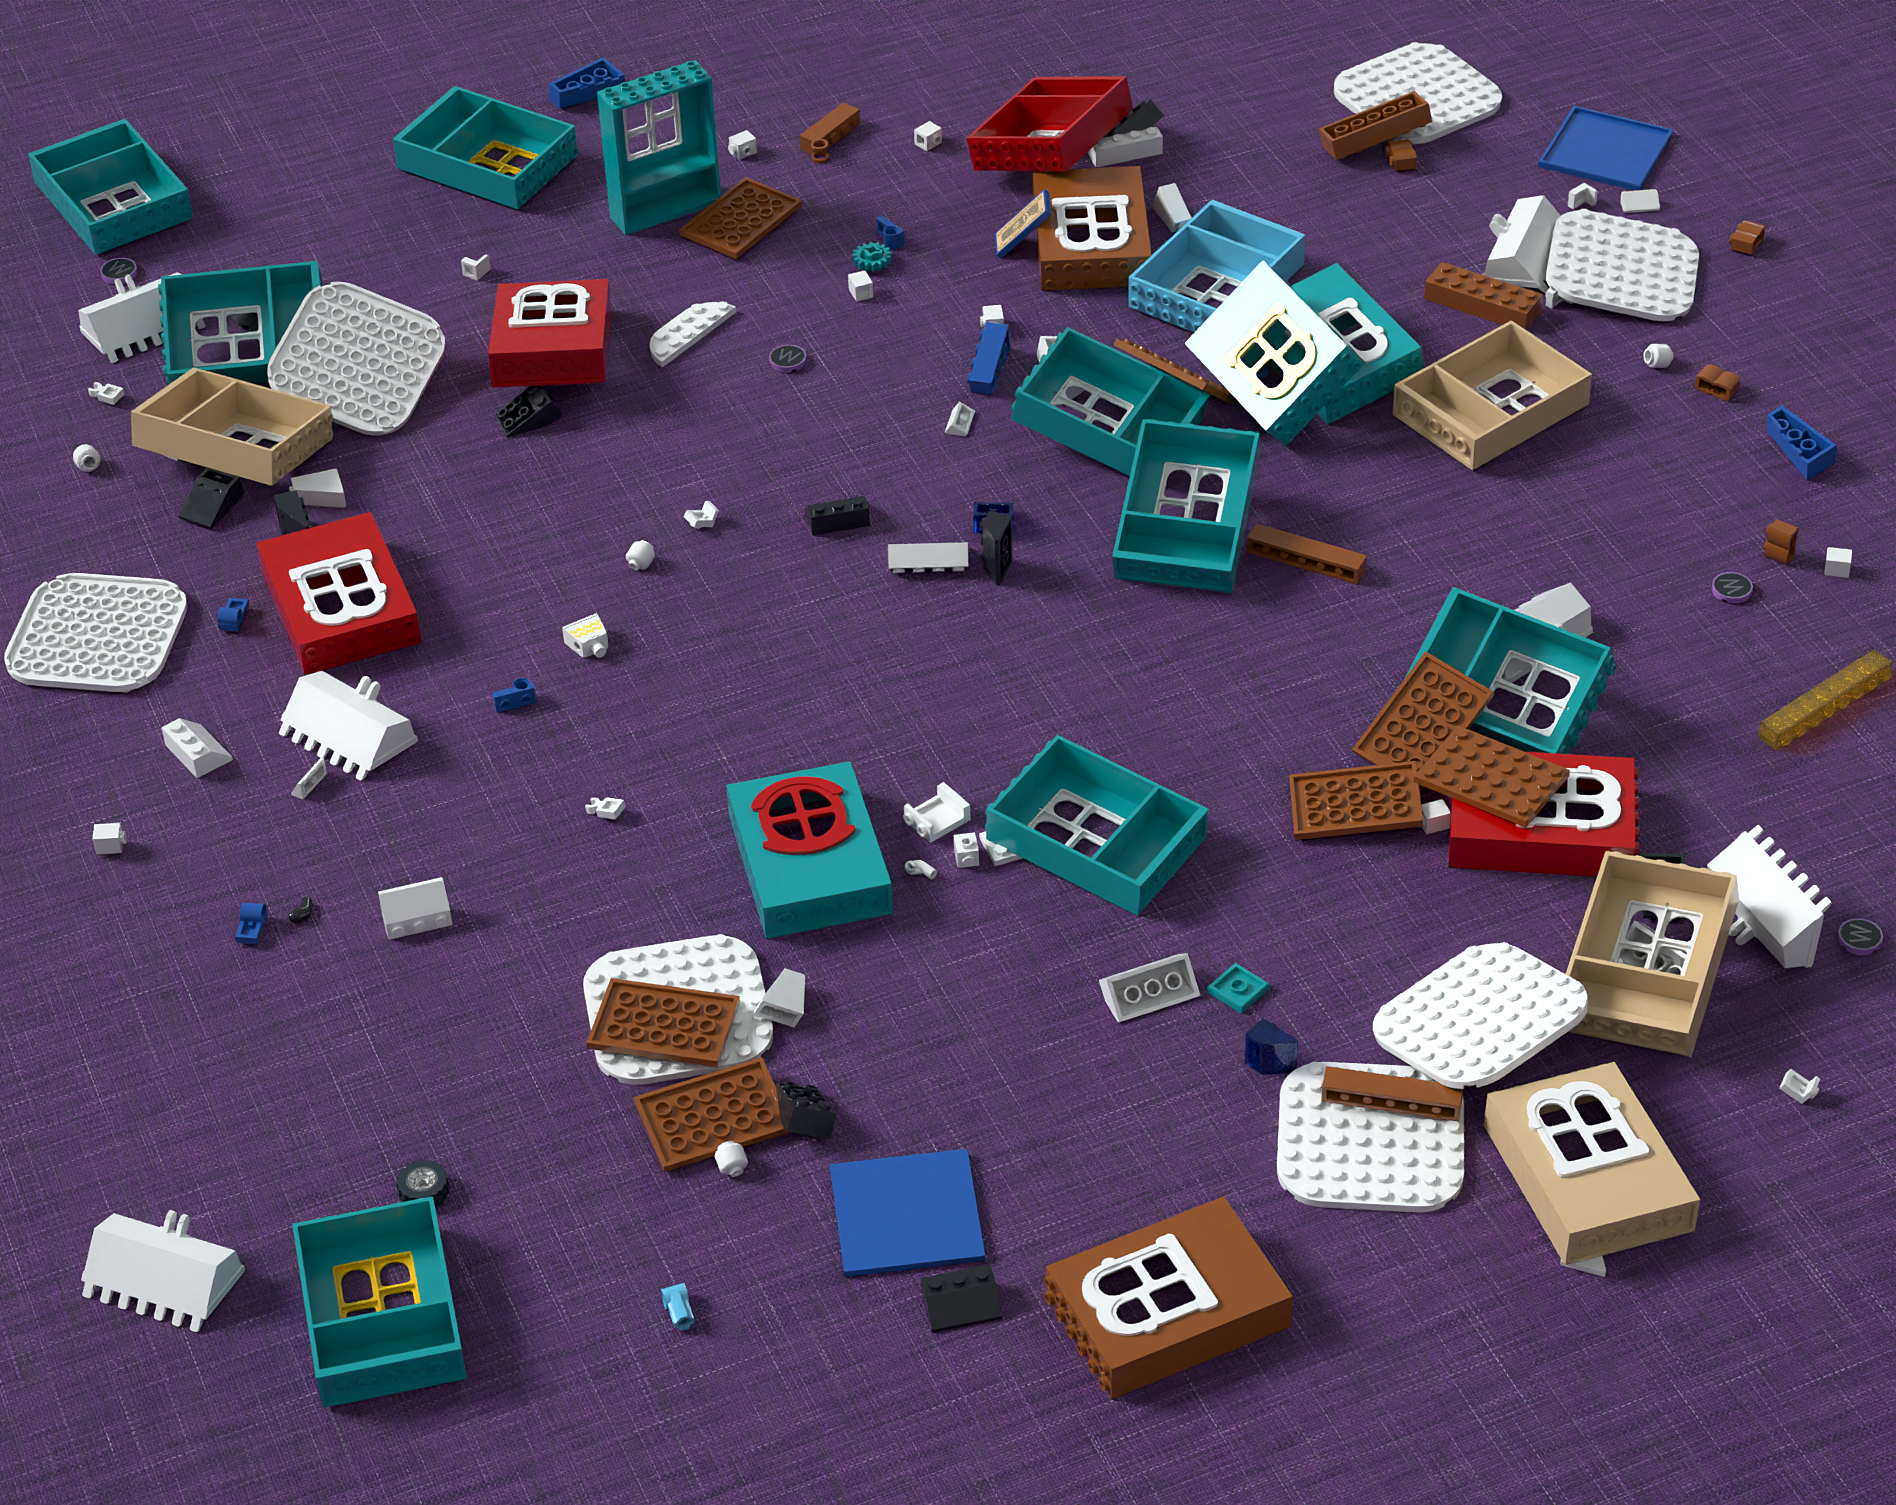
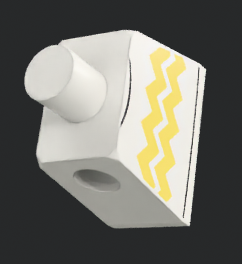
M597 613L562 627L565 644L581 657L586 658L595 654L596 657L600 658L606 654V649L608 648L607 633Z

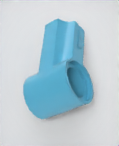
M682 1283L661 1289L664 1307L666 1310H669L675 1329H680L681 1331L689 1329L695 1322L685 1284Z

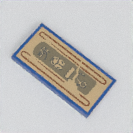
M1044 189L995 233L996 254L998 257L1003 258L1051 215L1050 194L1047 190Z

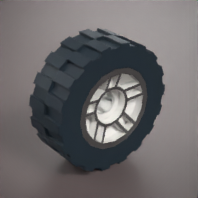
M414 1161V1163H409L405 1168H402L397 1176L396 1185L401 1202L433 1196L436 1208L437 1205L443 1203L444 1199L446 1200L447 1193H449L446 1170L442 1168V1165L435 1163V1161Z

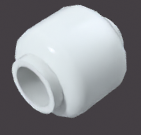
M1651 344L1644 352V361L1650 368H1667L1673 360V352L1667 344Z
M85 444L75 449L73 461L80 470L92 472L100 464V455L94 447Z
M643 540L634 542L626 554L628 565L634 570L647 569L655 557L653 546Z
M728 1141L719 1145L714 1156L720 1172L731 1177L741 1175L744 1172L743 1169L748 1164L742 1145L734 1141Z

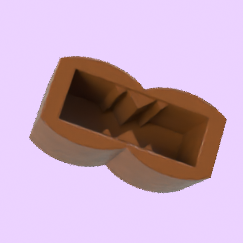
M1409 139L1387 141L1384 152L1385 156L1389 158L1390 167L1393 166L1395 171L1416 168L1417 156Z
M1747 220L1738 224L1735 233H1732L1729 239L1731 249L1752 255L1765 237L1766 225Z
M1707 364L1696 376L1694 387L1703 393L1712 394L1716 398L1729 401L1738 391L1741 378L1732 372L1723 371L1715 365Z
M1778 519L1772 524L1770 523L1765 532L1767 535V540L1763 546L1765 557L1787 566L1795 555L1798 527Z

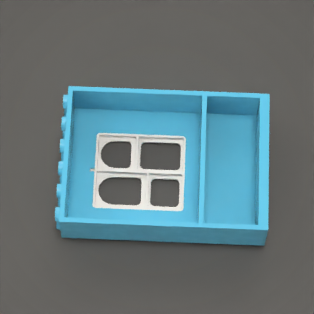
M1211 200L1129 276V307L1195 333L1217 309L1204 303L1210 298L1224 302L1229 296L1219 293L1217 290L1226 283L1238 287L1262 260L1286 281L1289 280L1304 265L1305 234ZM1200 273L1218 280L1205 293L1187 287ZM1178 293H1183V294H1185V295H1188V296H1191V297H1193V298H1196L1197 301H1196V300H1193V299H1191V298H1188V297H1186V296H1183V295H1181V294H1178Z

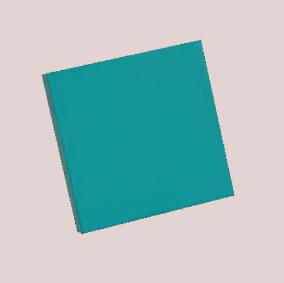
M1235 963L1207 987V993L1242 1014L1270 989V984Z

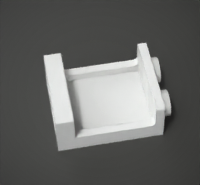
M944 782L937 786V796L914 809L909 804L904 805L903 818L906 824L911 825L921 837L926 838L930 843L971 820L970 804Z

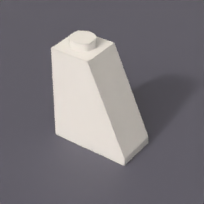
M1175 183L1158 188L1152 207L1171 232L1179 231L1191 219Z
M337 468L291 478L292 486H289V491L297 490L298 496L303 497L305 505L346 507L344 491Z
M785 968L757 1005L754 1015L795 1028L804 1014L805 975Z

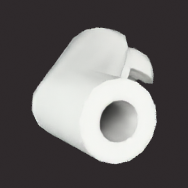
M922 860L907 861L904 865L906 872L910 875L924 874L930 879L935 878L937 875V870Z

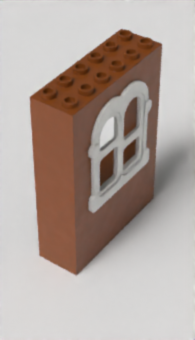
M1140 166L1069 169L1068 171H1033V199L1045 189L1050 194L1051 215L1036 228L1041 291L1129 287V276L1151 257ZM1089 227L1090 238L1088 240L1073 242L1068 239L1067 228ZM1119 229L1120 237L1113 241H1105L1098 237L1097 230Z
M1224 1196L1046 1266V1277H1044L1046 1292H1044L1045 1300L1049 1306H1053L1058 1321L1064 1323L1068 1337L1071 1340L1074 1339L1080 1356L1086 1358L1090 1372L1096 1374L1102 1391H1107L1111 1399L1291 1327L1292 1294ZM1167 1254L1177 1268V1272L1158 1280L1152 1279L1142 1263ZM1130 1267L1135 1270L1143 1282L1141 1287L1117 1296L1106 1295L1098 1287L1100 1279ZM1185 1281L1195 1295L1196 1300L1170 1311L1160 1312L1149 1294L1176 1282ZM1133 1299H1140L1151 1317L1136 1324L1122 1322L1116 1314L1119 1306Z

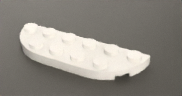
M726 302L693 304L654 333L650 340L652 359L659 366L664 367L735 314L736 307Z

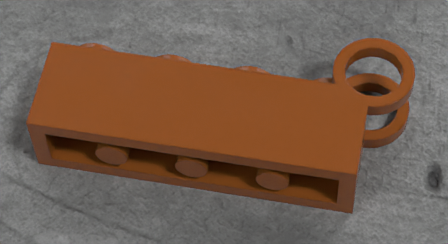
M846 103L840 104L800 135V150L811 154L812 161L815 163L827 162L829 154L825 150L860 124V109ZM817 155H824V156H826V157L823 158V159H817V158H815V156H817Z

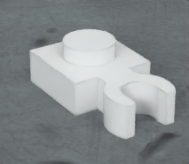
M94 382V389H88L91 397H98L99 401L113 405L124 395L123 388L107 384L104 387L100 383Z
M607 797L603 801H600L598 798H591L592 805H585L588 814L597 813L598 817L616 819L626 807L624 800Z

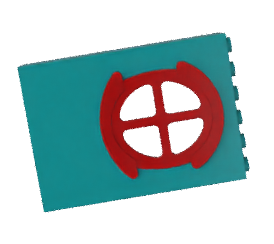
M851 761L726 785L729 817L766 939L893 914L891 881ZM826 799L832 804L829 807L814 810H805L803 806L806 803ZM790 806L796 807V813L777 817L769 816L770 810ZM835 815L834 824L827 833L820 837L812 835L808 819ZM799 821L805 839L792 840L779 834L773 826Z

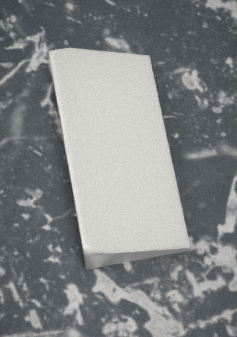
M1656 189L1621 193L1620 203L1624 213L1660 211Z
M958 402L952 410L945 433L967 436L975 410Z
M320 758L299 781L291 793L292 796L304 799L327 774L324 758Z

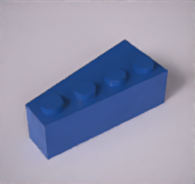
M602 57L549 83V100L558 108H564L597 99L598 91L625 82V74Z
M986 322L985 328L981 329V342L976 346V358L972 359V372L968 373L967 384H970L971 392L993 395L999 380V374L1003 370V362L1007 360L1006 354L1011 350V343L1007 324Z
M1780 406L1767 415V432L1806 480L1836 462L1837 445L1784 406Z

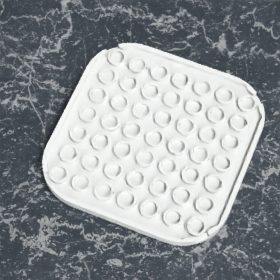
M1417 42L1344 70L1337 76L1334 82L1335 97L1355 114L1410 92H1417L1429 103L1432 122L1425 127L1413 129L1407 134H1401L1392 139V141L1409 139L1410 142L1412 141V144L1430 142L1485 119L1499 110L1502 99L1501 91L1497 85L1450 50L1444 48L1443 45L1419 44Z
M1581 209L1563 214L1555 223L1546 270V281L1550 288H1554L1558 292L1560 297L1577 304L1656 321H1673L1675 317L1687 315L1692 307L1699 251L1695 243L1676 228H1667L1657 224L1644 223L1639 220L1635 221L1625 219L1624 217Z
M331 282L330 285L314 288L303 300L269 361L268 381L273 390L331 405L332 422L367 435H385L401 428L410 418L443 357L445 337L440 329V325L423 312L350 283Z
M85 573L56 576L57 580H53L50 583L45 581L33 592L4 656L8 673L15 680L25 685L127 693L156 679L162 671L187 612L186 597L176 584L162 579Z
M719 934L608 952L596 960L585 974L583 987L591 1029L611 978L740 996V1004L718 1067L595 1050L596 1061L604 1074L617 1078L621 1083L642 1085L709 1074L760 1058V1055L771 1047L773 1041L772 1020L754 1015V1010L765 995L759 962L753 949L739 939Z
M1505 942L1485 944L1477 947L1470 946L1464 952L1450 959L1446 964L1434 970L1424 979L1383 1005L1374 1018L1373 1032L1376 1041L1382 1048L1440 1084L1457 1089H1464V1085L1472 1086L1475 1084L1477 1087H1481L1499 1080L1574 1028L1585 1017L1588 1011L1587 1004L1589 1000L1586 990L1581 983L1515 946Z
M1312 1062L1297 1068L1286 1077L1280 1091L1277 1176L1283 1189L1292 1193L1295 1196L1294 1199L1310 1206L1325 1208L1429 1212L1444 1207L1445 1203L1458 1196L1462 1189L1464 1177L1463 1096L1459 1121L1321 1101L1326 1066L1437 1082L1413 1066Z

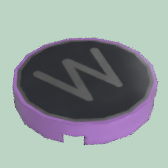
M116 258L103 264L100 272L102 279L106 283L115 285V279L119 278L122 284L126 283V275L129 274L132 280L136 277L137 266L131 259Z
M781 345L773 349L769 355V362L772 368L783 373H790L794 369L798 371L805 366L807 361L805 351L796 345Z
M1735 572L1719 574L1712 583L1713 595L1721 601L1722 599L1727 600V603L1730 604L1747 601L1753 590L1751 580Z
M1862 918L1845 921L1840 926L1837 936L1839 944L1846 947V951L1856 955L1872 954L1876 949H1880L1883 941L1882 930L1878 925Z

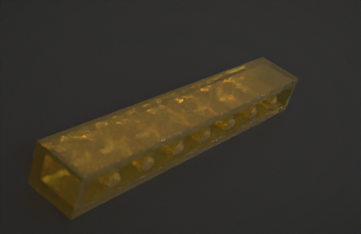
M1873 649L1761 721L1758 738L1776 751L1783 746H1787L1798 736H1802L1812 727H1816L1826 718H1830L1838 710L1844 709L1855 699H1859L1869 690H1873L1883 681H1887L1892 675L1893 661Z

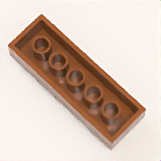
M1413 91L1319 128L1323 148L1337 160L1344 159L1353 153H1359L1365 148L1377 146L1383 141L1392 140L1398 135L1407 134L1413 129L1425 127L1432 122L1429 103L1417 92Z
M1441 262L1425 281L1424 299L1502 325L1513 321L1527 330L1541 313L1543 294Z

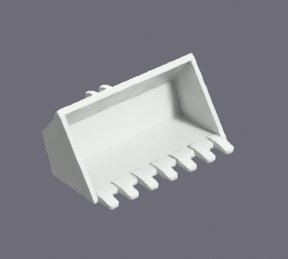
M1544 195L1518 199L1508 220L1500 214L1494 215L1493 221H1491L1489 226L1498 239L1487 261L1484 276L1517 285L1518 287L1539 288L1546 294L1549 287L1543 280L1546 281V270L1554 226L1561 215Z
M128 274L125 276V281L129 290L125 291L120 279H115L114 282L119 294L78 310L81 333L101 353L107 354L111 363L118 361L114 350L119 348L122 349L126 358L131 357L133 353L129 344L136 342L141 352L146 351L147 346L144 339L147 337H151L155 346L162 344L158 334L163 332L160 323L162 311H160L159 307L161 295H159L158 284H161V279L136 287L131 276ZM203 319L196 323L198 329H203L206 326Z
M1571 583L1537 595L1531 601L1523 603L1518 609H1515L1517 612L1583 637L1593 633L1591 606ZM1512 659L1502 679L1512 683L1529 673L1533 667L1525 662Z
M323 671L299 677L287 708L281 717L283 724L279 731L280 735L287 736L292 727L295 728L292 742L296 744L300 743L304 734L309 736L304 746L308 751H312L318 741L321 743L317 756L320 758H325L329 750L332 749L334 753L330 763L334 766L339 764L343 756L346 757L347 760L343 767V771L346 773H351L355 764L360 765L356 778L361 781L364 780L369 771H372L418 741L409 719L377 702L376 698L380 690L378 682L375 681L371 684V679L364 676L357 689H354Z
M1757 825L1749 833L1744 831L1738 839L1707 864L1708 869L1711 871L1729 872L1737 875L1739 902L1735 914L1738 916V920L1732 924L1729 935L1733 937L1738 935L1735 940L1738 945L1745 944L1754 936L1757 937L1785 968L1811 967L1814 962L1822 927L1823 913L1832 902L1827 897L1817 905L1812 902L1820 893V889L1816 885H1813L1805 893L1801 891L1800 888L1809 880L1808 876L1802 873L1792 881L1789 876L1796 870L1797 865L1790 861L1781 869L1778 864L1786 856V853L1779 849L1770 857L1767 852L1775 842L1771 837H1768L1758 845L1755 841L1764 830Z
M172 1210L167 1213L163 1227H157L115 1213L95 1227L85 1270L81 1281L85 1282L82 1293L83 1297L91 1298L97 1285L103 1287L100 1301L105 1304L110 1303L114 1291L121 1293L118 1307L121 1309L128 1308L131 1297L138 1298L136 1313L140 1315L146 1314L149 1302L157 1304L154 1319L161 1321L164 1319L167 1308L175 1310L172 1324L175 1326L182 1325L186 1313L193 1316L190 1330L194 1332L200 1331L203 1319L206 1320L245 1271V1267L241 1265L235 1250L190 1237L187 1234L190 1222L188 1215L183 1214L180 1216L175 1231L177 1213Z

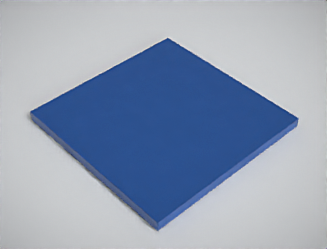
M1573 106L1538 161V167L1639 191L1673 137L1674 130Z
M967 1149L830 1164L845 1277L985 1261V1251Z

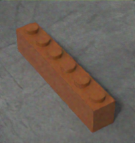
M1256 523L1247 537V553L1357 585L1366 571L1367 555Z
M1326 1066L1321 1101L1459 1121L1463 1089L1447 1087L1439 1082Z

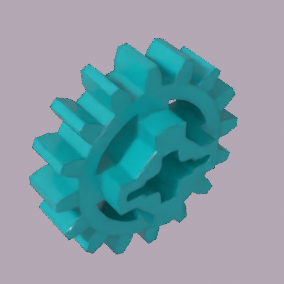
M870 242L869 245L863 243V247L857 246V250H853L854 266H858L859 270L864 268L866 272H875L876 269L882 271V267L888 268L887 264H891L892 252H890L889 247L886 248L885 244L880 246L879 242Z

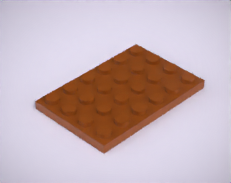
M745 177L680 228V236L737 259L802 206V200Z
M1126 338L1124 341L1116 339L1114 346L1234 406L1238 402L1228 389Z
M1425 651L1353 747L1352 751L1373 765L1416 761L1418 772L1457 726L1469 730L1493 698L1494 692ZM1419 784V792L1421 794L1426 787Z
M1457 726L1414 775V782L1527 827L1570 776V770Z
M1416 761L1289 775L1295 840L1423 826L1419 784L1414 782V775L1417 773Z
M611 978L586 1042L587 1049L718 1067L740 1004V996Z
M762 1057L634 1097V1104L663 1172L714 1157L718 1146L728 1141H734L745 1147L789 1133L781 1124L776 1086Z

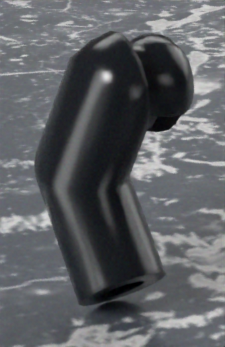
M309 897L302 898L301 906L294 908L289 913V920L296 923L297 921L308 919L311 916L312 899Z

